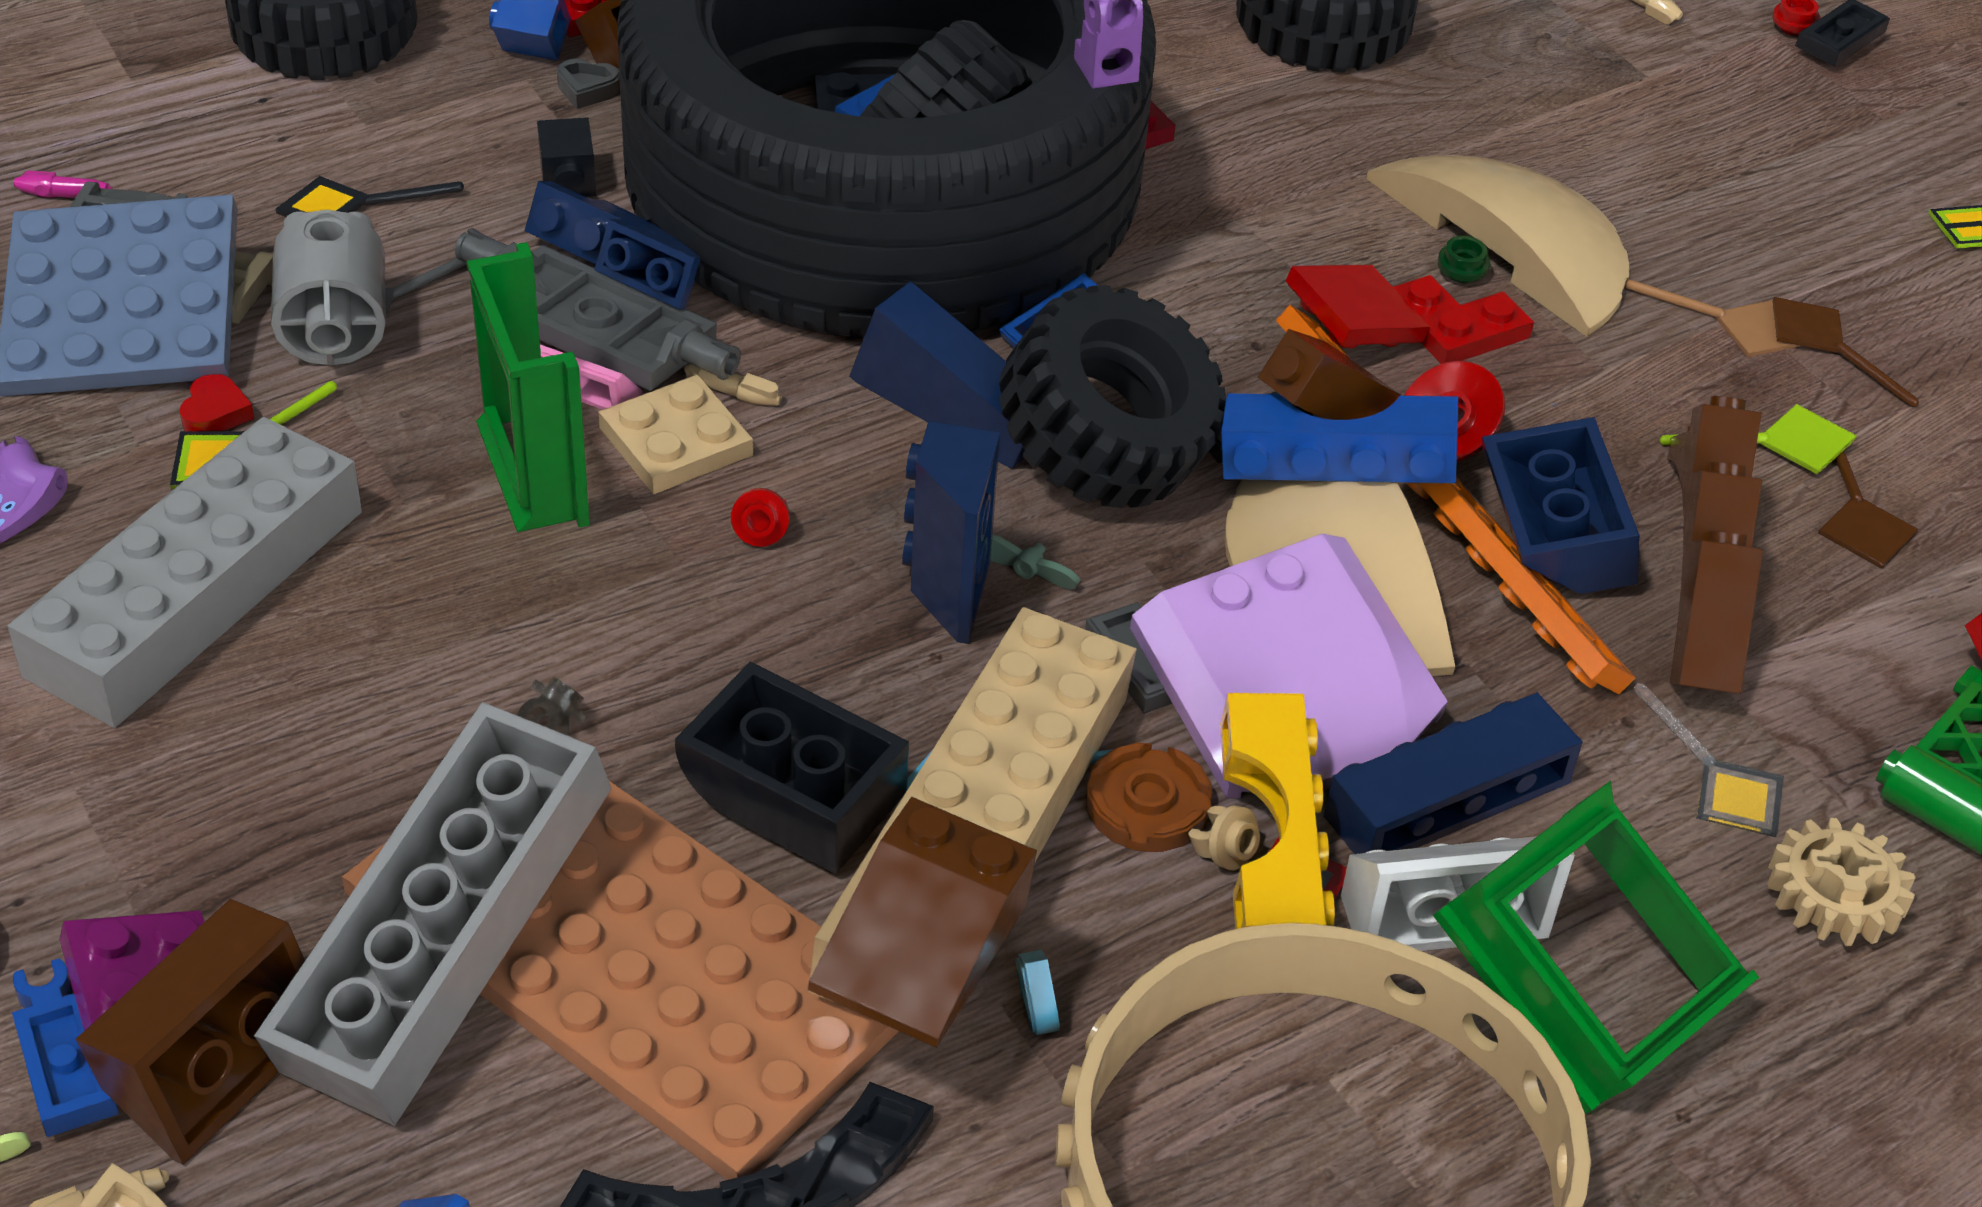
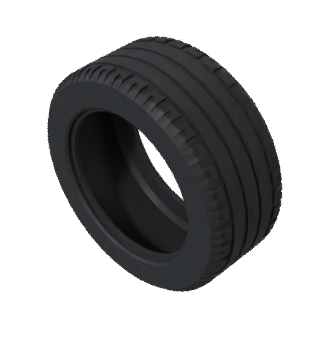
M622 0L618 16V52L623 157L626 188L634 213L677 238L700 257L694 279L696 284L753 314L791 327L834 336L864 338L875 308L910 281L970 331L1015 319L1082 273H1085L1089 278L1093 276L1094 272L1105 265L1108 258L1112 257L1130 228L1140 198L1156 55V31L1150 5L1147 0H1142L1143 28L1139 82L1092 89L1074 59L1075 39H1081L1083 20H1085L1084 0ZM962 20L978 23L1028 68L1032 84L1025 90L989 106L956 114L925 118L852 116L816 109L778 96L798 88L815 85V75H831L837 72L851 75L896 74L902 64L915 55L917 50L927 40H932L936 33L944 27L949 28L953 22ZM1115 58L1102 61L1103 69L1114 70L1120 67Z

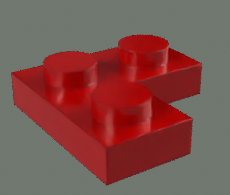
M1432 275L1393 286L1430 326L1424 341L1420 343L1440 364L1463 361L1531 337L1534 321L1504 291L1460 305Z

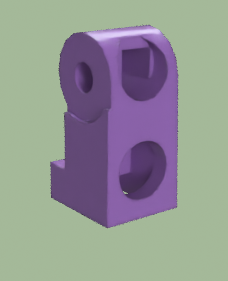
M1084 0L1085 20H1083L1081 39H1075L1074 59L1092 89L1139 82L1143 28L1142 0ZM1115 58L1120 65L1117 69L1106 70L1102 68V61Z

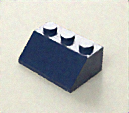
M1595 417L1482 437V446L1523 565L1579 594L1638 584L1640 535Z
M928 421L922 444L912 443L907 459L906 479L915 480V488L910 487L908 491L904 523L914 525L913 531L908 530L906 535L902 564L912 567L911 592L956 642L969 644L991 563L1000 432Z

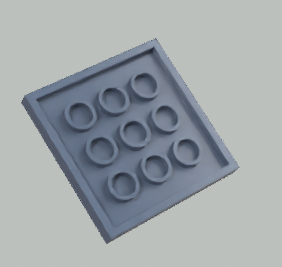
M233 194L13 212L0 328L1 397L195 381L201 376L210 374H221L229 377L238 213Z

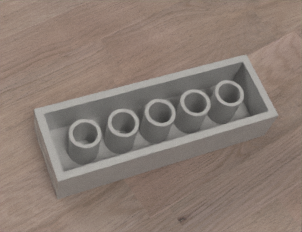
M263 416L7 625L21 677L113 728L118 727L362 513L355 462Z
M482 702L254 1035L279 1073L395 1126L611 791L612 788L596 747Z

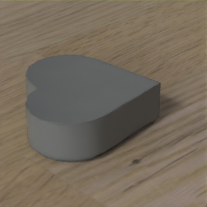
M573 58L562 62L557 67L558 87L576 109L611 99L620 93L619 69L611 64H591L587 60Z

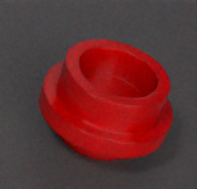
M1782 0L1781 3L1775 6L1772 19L1784 33L1798 36L1799 32L1820 19L1819 5L1815 0Z

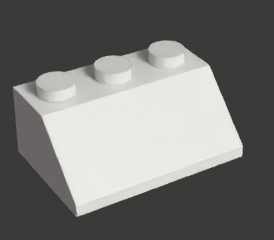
M1535 837L1496 838L1485 842L1454 845L1434 844L1423 848L1393 851L1372 850L1362 854H1352L1349 856L1341 892V899L1352 930L1395 940L1420 951L1456 948L1457 946L1433 917V914L1481 880ZM1574 852L1509 902L1536 939L1549 938L1575 856Z

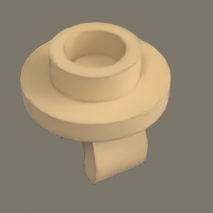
M1233 805L1227 808L1212 806L1207 811L1213 825L1211 831L1204 832L1192 828L1188 832L1189 838L1199 856L1212 858L1213 862L1221 868L1237 870L1246 864L1258 849L1260 832L1257 819L1250 809L1242 806Z

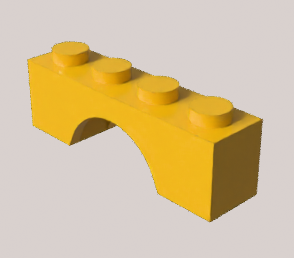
M1228 693L1220 721L1224 780L1244 787L1263 801L1272 813L1279 832V842L1270 852L1257 860L1242 865L1233 892L1235 929L1284 923L1334 926L1335 907L1332 891H1323L1321 871H1326L1328 867V836L1326 832H1317L1315 813H1320L1322 810L1323 782L1320 774L1311 773L1310 756H1315L1317 752L1318 730L1316 719L1306 718L1304 694Z

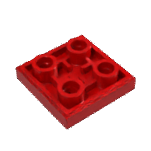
M1373 265L1292 266L1285 280L1288 286L1300 298L1302 308L1315 315L1329 330L1328 335L1330 339L1342 347L1353 349L1358 345L1368 344L1395 347L1398 343H1419L1424 341L1430 329L1426 321Z

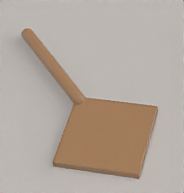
M1631 279L1625 283V288L1715 317L1747 357L1800 347V345L1777 341L1773 300L1724 310Z

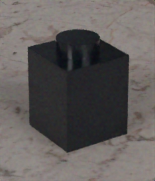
M589 117L537 121L542 181H552L585 197L596 196L594 152Z

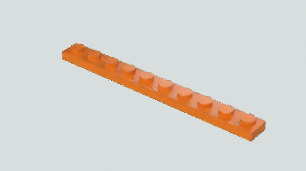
M1289 305L1276 319V322L1285 332L1291 329L1321 339L1349 357L1338 344L1330 339L1328 332L1319 322L1292 305ZM1457 477L1456 483L1406 482L1422 498L1427 500L1431 497L1439 507L1433 513L1448 530L1457 536L1463 533L1471 542L1465 550L1477 564L1488 572L1495 570L1500 575L1503 581L1498 585V588L1505 597L1521 610H1525L1528 607L1537 619L1532 623L1534 630L1552 647L1558 649L1562 646L1572 657L1566 663L1568 669L1583 684L1591 689L1600 684L1620 694L1636 678L1547 577L1522 564L1513 539Z

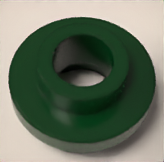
M1471 236L1453 237L1440 250L1437 261L1438 267L1445 275L1456 282L1468 283L1479 280L1487 275L1490 267L1487 247L1482 241Z

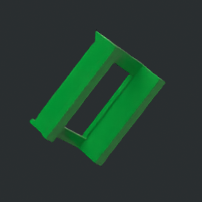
M527 242L516 244V252L468 260L467 269L472 279L470 280L484 410L476 420L516 531L518 533L576 520L579 528L589 526L579 365L573 351L541 357L534 261L530 247ZM512 421L515 456L502 423Z
M1611 780L1576 804L1554 824L1433 914V917L1486 986L1520 1011L1545 1038L1571 1078L1585 1114L1593 1111L1602 1102L1633 1087L1759 978L1754 970L1749 972L1745 970L1616 806L1613 799ZM1583 844L1586 845L1699 990L1626 1053L1509 904L1512 899Z

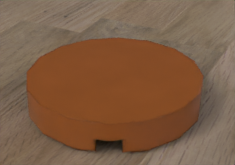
M1136 742L1114 748L1097 760L1087 783L1086 811L1096 829L1112 842L1135 851L1164 852L1188 844L1191 841L1188 832L1192 828L1203 831L1209 819L1207 811L1211 807V782L1202 766L1183 751L1169 746L1168 752L1153 750L1152 743Z

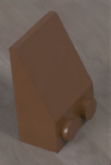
M911 796L880 840L809 980L808 990L937 1048L1025 909L1037 850Z

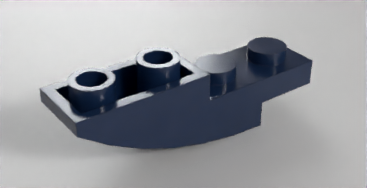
M538 181L525 232L596 264L594 270L677 309H686L700 262V257L692 249L656 225L604 199L591 200L552 181Z

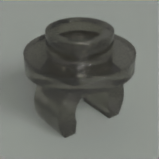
M552 677L547 686L535 679L530 688L540 697L525 702L517 716L534 723H538L542 717L549 715L550 719L546 727L564 735H567L569 732V716L579 723H582L587 716L578 708L584 697L555 677Z

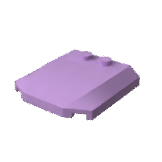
M1320 534L1160 592L1132 614L1130 629L1226 798L1240 799L1242 792H1251L1244 787L1224 780L1220 721L1228 693L1304 694L1306 718H1315L1318 730L1317 752L1315 756H1310L1311 773L1321 775L1323 791L1330 789L1332 776L1344 767L1353 763L1362 764L1389 753L1399 744L1418 741L1434 721L1436 723L1442 717L1448 703L1344 537Z

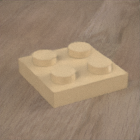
M698 374L598 411L599 428L653 495L753 456V438Z

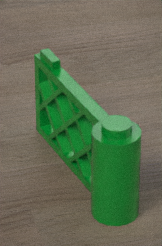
M1971 665L1958 679L1953 688V691L1960 694V696L1916 746L1911 745L1904 753L1894 749L1889 754L1877 774L1876 781L1884 785L1880 798L1982 855V759L1978 751H1982V733H1968L1962 722L1982 721V670ZM1933 751H1959L1964 763H1952Z

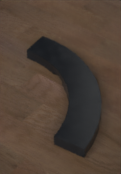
M869 1082L858 1101L847 1114L825 1135L815 1141L814 1149L781 1168L776 1164L749 1175L719 1182L720 1188L698 1191H676L674 1186L633 1183L609 1178L583 1169L560 1207H854L870 1196L891 1177L916 1148L933 1121L934 1106Z

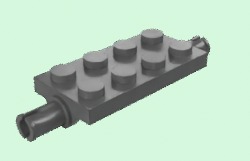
M474 228L468 229V234L464 232L458 238L455 246V255L458 260L467 262L468 260L516 252L517 243L512 242L506 245L480 233ZM542 245L532 252L540 340L544 343L555 346L565 352L573 351L574 355L578 358L622 373L637 386L650 391L687 364H692L714 374L721 380L728 379V375L732 376L737 370L741 359V351L736 346L728 345L716 339L717 323L689 310L677 309Z

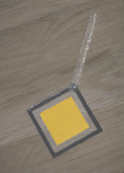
M1637 683L1634 686L1635 693L1704 764L1696 819L1776 837L1778 834L1784 776L1715 760L1706 748L1643 683Z

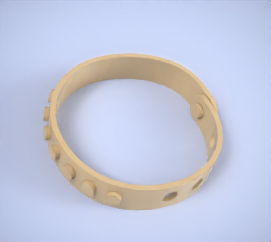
M1302 923L1249 926L1214 935L1190 944L1168 956L1150 971L1140 976L1122 995L1108 1015L1104 1013L1098 1018L1086 1041L1085 1049L1087 1053L1082 1067L1071 1065L1062 1094L1061 1105L1074 1109L1072 1124H1057L1056 1167H1068V1188H1063L1061 1191L1062 1207H1113L1106 1194L1095 1160L1091 1122L1096 1107L1108 1085L1126 1061L1146 1041L1180 1017L1222 1000L1271 993H1301L1326 996L1378 1009L1422 1027L1456 1047L1497 1081L1514 1100L1536 1135L1550 1170L1554 1207H1583L1587 1196L1591 1157L1585 1113L1571 1078L1545 1038L1520 1011L1480 980L1445 960L1395 940L1343 927ZM1403 974L1412 977L1423 986L1426 993L1412 994L1406 992L1392 981L1390 975ZM1472 1014L1482 1017L1491 1025L1496 1033L1498 1043L1491 1041L1479 1031ZM1537 1077L1540 1079L1544 1087L1547 1097V1104L1545 1103L1539 1091Z

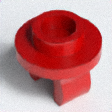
M754 488L744 492L736 500L731 511V524L735 533L741 540L753 546L763 547L776 543L784 536L789 526L790 512L786 504L787 501L776 492L766 488Z

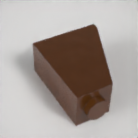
M1291 329L1287 330L1258 376L1260 380L1294 405L1323 419L1352 420L1368 417L1387 409L1401 395L1329 343Z

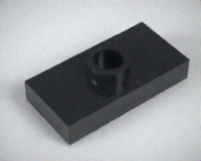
M1848 0L1799 32L1795 46L1835 67L1885 33L1890 18L1857 0Z

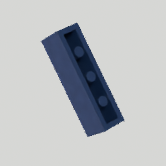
M1538 692L1514 702L1505 701L1497 705L1490 712L1465 722H1453L1436 734L1413 743L1405 742L1399 744L1389 753L1362 764L1353 763L1344 767L1332 776L1324 817L1354 854H1362L1372 850L1393 851L1418 848L1569 784L1583 741Z

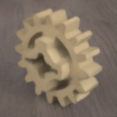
M1830 818L1826 829H1821L1810 819L1805 821L1801 833L1789 829L1785 833L1782 844H1777L1768 867L1772 872L1767 885L1769 889L1781 891L1775 904L1779 910L1794 908L1798 912L1793 923L1797 928L1803 927L1810 922L1818 926L1817 938L1824 941L1832 931L1840 933L1845 946H1852L1856 935L1861 933L1868 942L1874 944L1878 942L1883 930L1890 934H1894L1897 931L1902 918L1906 917L1915 894L1910 889L1914 883L1915 875L1914 873L1901 870L1906 856L1903 853L1897 852L1888 854L1884 850L1888 838L1884 835L1875 837L1873 840L1864 837V825L1858 822L1851 831L1842 830L1837 818Z

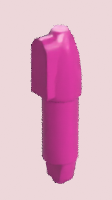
M27 170L20 177L14 179L15 188L43 198H76L85 182H98L100 188L113 189L108 183L97 181L96 179L57 176L56 172Z

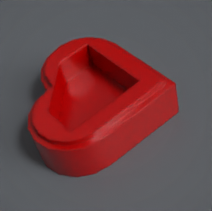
M221 374L204 375L196 379L190 387L191 397L185 399L179 409L184 431H226L254 419L251 402L229 377Z

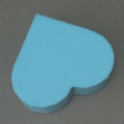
M1042 950L1018 954V958H1015L1016 970L1031 1032L1041 1035L1060 1031L1059 1016L1047 957Z

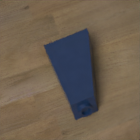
M911 281L877 306L849 377L861 386L926 422L934 421L1000 432L998 462L1010 469L1014 468L1024 459L1023 453L1025 449L1021 443L1014 444L1007 429L1010 418H1003L999 396L1002 393L999 381L1001 371L1006 365V360Z

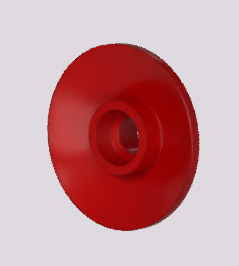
M1452 361L1437 365L1420 375L1404 394V396H1458V416H1464L1458 422L1457 462L1466 460L1479 453L1483 449L1482 437L1497 434L1504 419L1505 396L1503 389L1489 370L1476 363Z

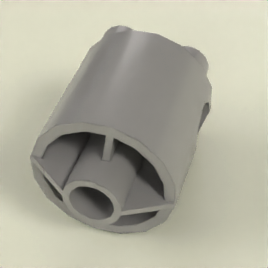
M333 210L307 213L293 212L284 219L283 229L276 236L273 251L271 325L276 340L290 354L309 363L332 366L354 362L371 353L382 340L386 324L385 252L381 238L373 229L372 220L361 212L346 213Z

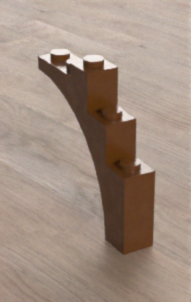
M1711 396L1710 405L1701 404L1693 408L1691 423L1687 428V432L1670 438L1667 457L1668 460L1674 461L1679 471L1684 517L1681 592L1670 683L1741 694L1763 549L1752 547L1762 479L1752 478L1762 412L1745 410L1746 400Z

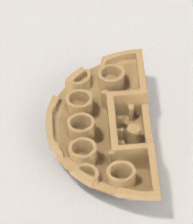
M1434 155L1408 158L1384 164L1368 171L1366 178L1368 181L1438 230L1453 222L1474 238L1482 241L1489 249L1514 266L1511 278L1513 285L1586 337L1600 329L1618 310L1623 297L1622 291L1626 281L1629 279L1627 250L1624 248L1616 228L1593 203L1565 184L1534 170L1512 163L1461 155Z
M1241 481L1237 487L1231 509L1228 510L1225 524L1224 540L1226 556L1230 567L1320 534L1344 537L1432 676L1454 674L1455 663L1449 631L1431 562L1417 523L1397 482Z

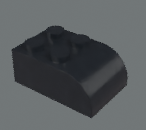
M751 661L675 738V750L679 765L689 783L706 802L727 817L835 874L907 791L909 741Z

